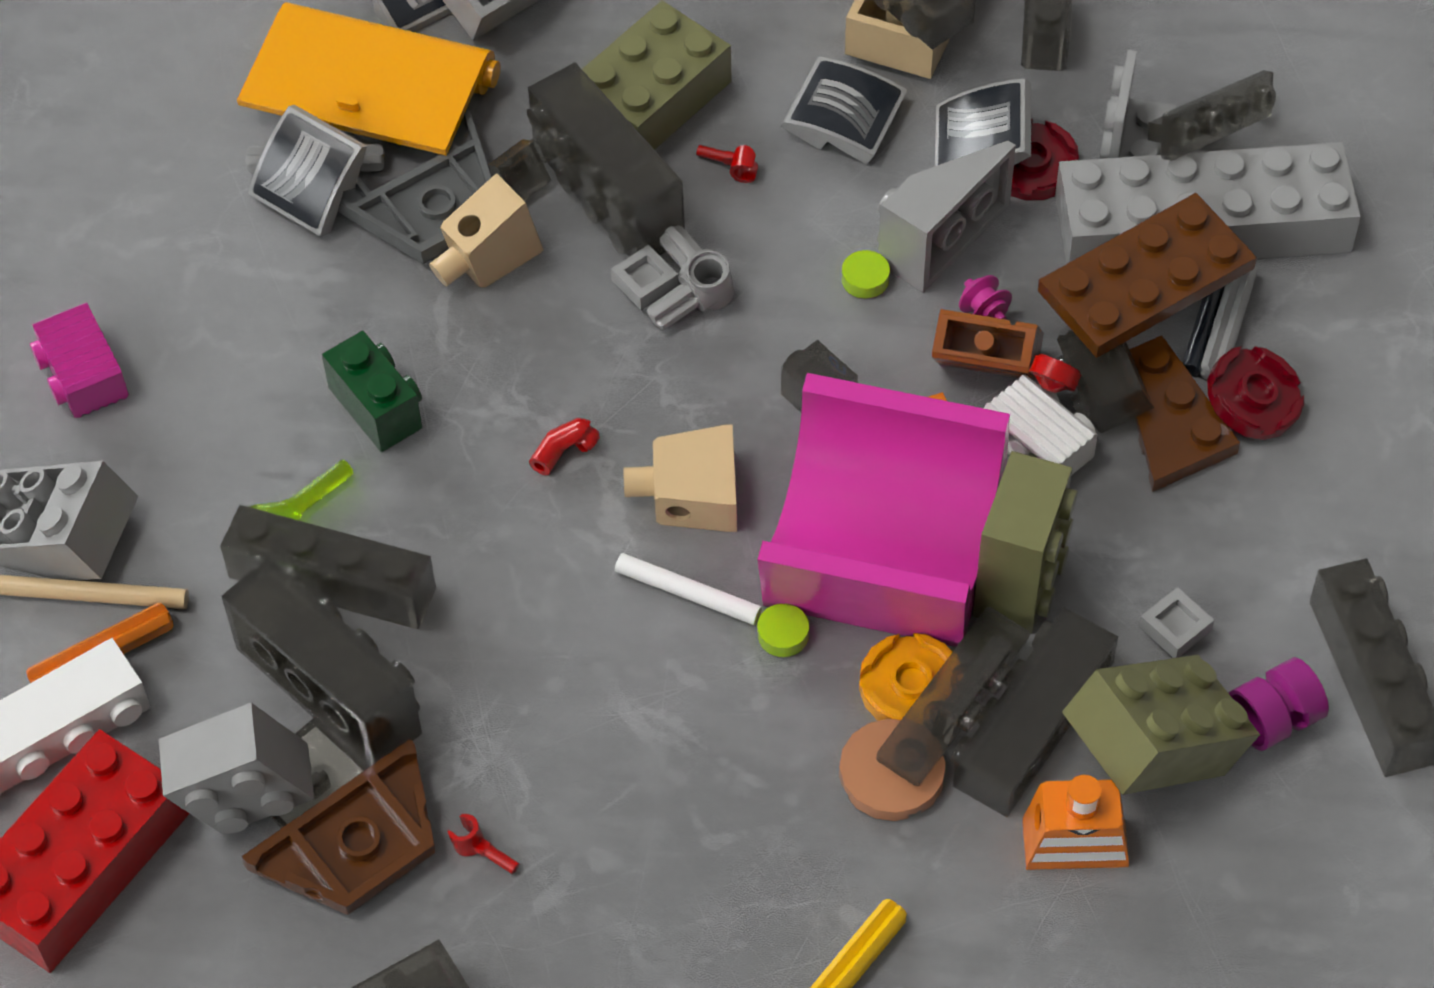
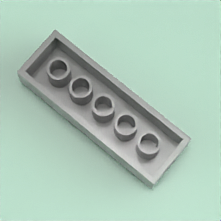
M1343 142L1059 162L1055 201L1066 264L1194 193H1197L1252 251L1257 259L1350 253L1353 249L1361 218Z

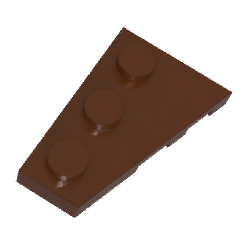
M1162 335L1120 353L1118 366L1130 411L1134 413L1139 432L1138 441L1142 455H1145L1148 465V478L1152 492L1238 454L1240 442L1230 428L1215 413L1207 396Z

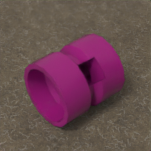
M1292 657L1266 671V680L1255 677L1229 691V695L1245 709L1249 721L1259 732V737L1251 745L1259 751H1264L1290 737L1292 729L1297 731L1303 730L1328 715L1329 704L1324 687L1314 671L1302 659Z

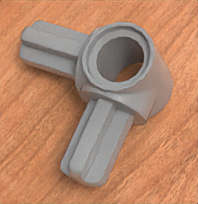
M682 226L668 227L660 238V244L681 268L678 277L680 285L654 302L647 309L651 321L661 330H666L696 308L701 312L724 308L732 301L734 296L733 280L726 257L712 249L706 248L702 250ZM707 278H720L712 284L702 283Z

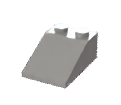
M1005 141L912 174L897 189L893 187L885 193L878 207L880 226L877 241L879 242L878 253L888 261L891 273L923 293L1010 205L1015 144Z

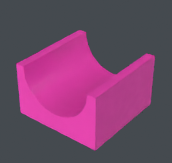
M807 373L802 390L799 437L786 499L771 542L762 540L757 559L763 606L791 604L800 608L808 616L892 634H900L901 636L913 637V633L927 634L948 646L963 649L975 600L981 534L1007 465L1010 414Z

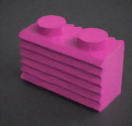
M87 302L32 324L37 340L29 343V346L39 369L43 370L49 367L53 374L52 377L46 380L58 406L67 402L74 418H80L83 414H90L92 410L98 411L101 406L107 407L111 402L117 403L119 399H126L129 393L121 368Z

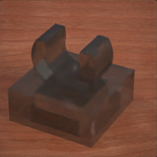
M520 140L488 164L491 177L498 174L524 201L552 181L534 142L530 140Z

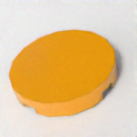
M913 633V637H900V634L888 636L871 647L861 663L859 691L865 708L877 721L884 719L910 721L926 730L938 726L952 716L961 701L963 676L958 657L945 643L927 634Z

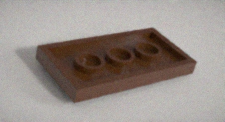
M1194 193L1040 278L1037 291L1091 353L1098 358L1252 271L1255 268L1257 257L1197 193Z

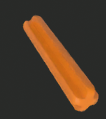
M156 603L29 667L26 671L27 678L32 683L110 638H113L122 653L125 654L172 630L174 627L172 617L162 603Z

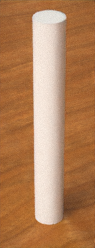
M621 553L616 562L615 572L755 626L758 623L762 613V606L625 553Z

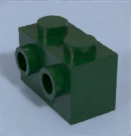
M364 330L321 354L328 388L381 453L423 428L418 403L422 401L421 392L409 375L402 377L395 369V362L388 349L382 343L375 345Z

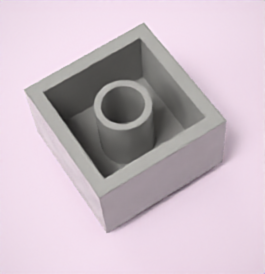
M252 702L159 738L163 796L221 834L240 832L248 824L269 816L287 814L295 806L314 800L308 743Z

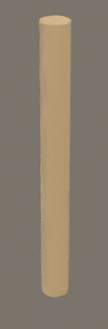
M0 575V595L149 607L156 603H162L166 608L187 609L189 602L188 589Z

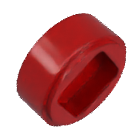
M1043 354L1035 356L1029 369V373L1036 377L1042 389L1051 393L1064 390L1074 392L1082 376L1080 371L1071 365Z

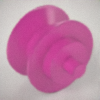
M987 275L975 280L971 278L966 280L964 283L966 288L959 300V309L962 312L970 313L974 311L973 314L1007 319L1005 314L1011 304L1012 294L1005 289L997 291L999 280L996 276Z

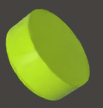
M861 250L850 254L844 260L841 280L844 289L849 294L863 299L874 298L882 294L889 285V263L881 254L870 250Z
M791 604L770 606L763 611L758 619V641L761 647L771 655L777 657L796 655L804 649L809 639L808 618L800 608Z

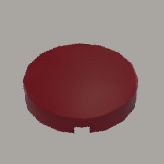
M1031 119V156L1014 165L1011 188L1012 197L1025 201L1046 200L1055 197L1059 162L1079 159L1078 146L1069 132L1056 123L1045 120L1044 125L1033 123V119Z
M1243 346L1230 349L1213 365L1207 379L1208 398L1215 413L1229 428L1245 437L1266 440L1281 436L1296 423L1305 405L1304 395L1301 397L1298 388L1301 382L1296 371L1284 358L1267 348L1254 346L1251 350L1241 349Z

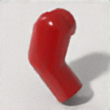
M579 417L548 431L529 459V465L536 472L542 475H549L564 451L573 444L581 452L591 450L600 439L599 431L590 426V420Z

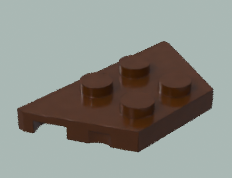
M411 739L407 740L241 856L243 865L252 873L343 914L349 915L435 853L415 744Z

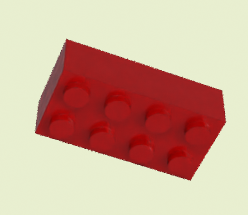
M99 729L0 838V939L47 972L51 973L190 814L163 796L161 769Z

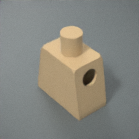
M495 174L442 223L440 229L449 249L433 260L429 266L439 281L446 287L464 273H467L482 288L491 285L539 255L544 249L526 202L498 174Z
M721 425L657 437L653 440V466L624 467L625 497L655 496L656 522L661 525L737 532L733 425Z

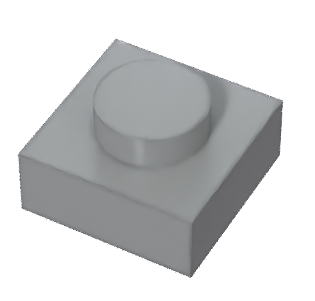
M650 245L645 246L611 268V280L640 310L679 286L678 273Z
M1178 587L1141 615L1139 627L1173 658H1179L1212 631L1214 619Z

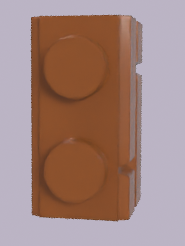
M941 309L934 338L932 358L939 365L1020 378L1023 374L1035 381V376L1029 373V369L1035 356L1041 353L1044 332L1036 324L1017 321L1013 325L1010 320Z

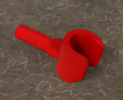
M703 145L698 146L697 156L731 165L730 175L736 181L751 183L755 180L758 164L755 162L756 154L750 146H739L734 152Z
M461 814L459 816L463 827L470 832L468 835L457 836L452 831H447L453 847L459 855L466 857L478 853L512 875L517 871L520 863L484 839L478 821L473 815Z

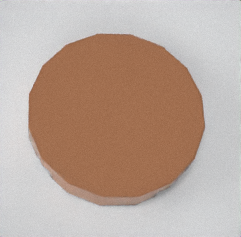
M884 719L870 722L851 735L842 749L839 778L842 787H844L845 792L849 795L848 799L856 809L875 819L899 821L908 819L910 814H915L920 810L922 813L934 804L943 788L946 763L940 745L927 730L910 721Z

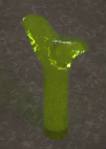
M340 459L290 498L276 502L250 505V512L253 516L265 522L281 525L286 538L292 543L297 544L299 522L302 514L354 475L353 469L347 461Z

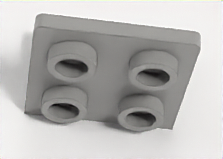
M1127 50L1125 66L1115 65L1111 93L1118 94L1119 97L1111 96L1110 101H1108L1104 129L1113 130V132L1104 131L1100 159L1168 154L1176 105L1130 98L1137 55L1135 50Z

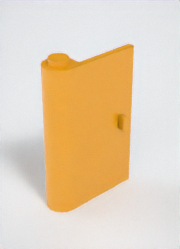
M285 2L274 19L237 98V103L239 106L280 116L284 114L288 106L296 105L338 130L447 156L473 93L484 95L489 87L494 88L500 76L501 65L499 61L495 60V54L492 50Z

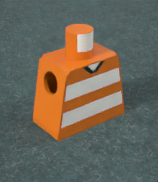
M1078 775L1070 781H1046L1039 785L1022 819L1026 870L1129 867L1125 816L1121 793L1111 779L1097 780L1090 775Z

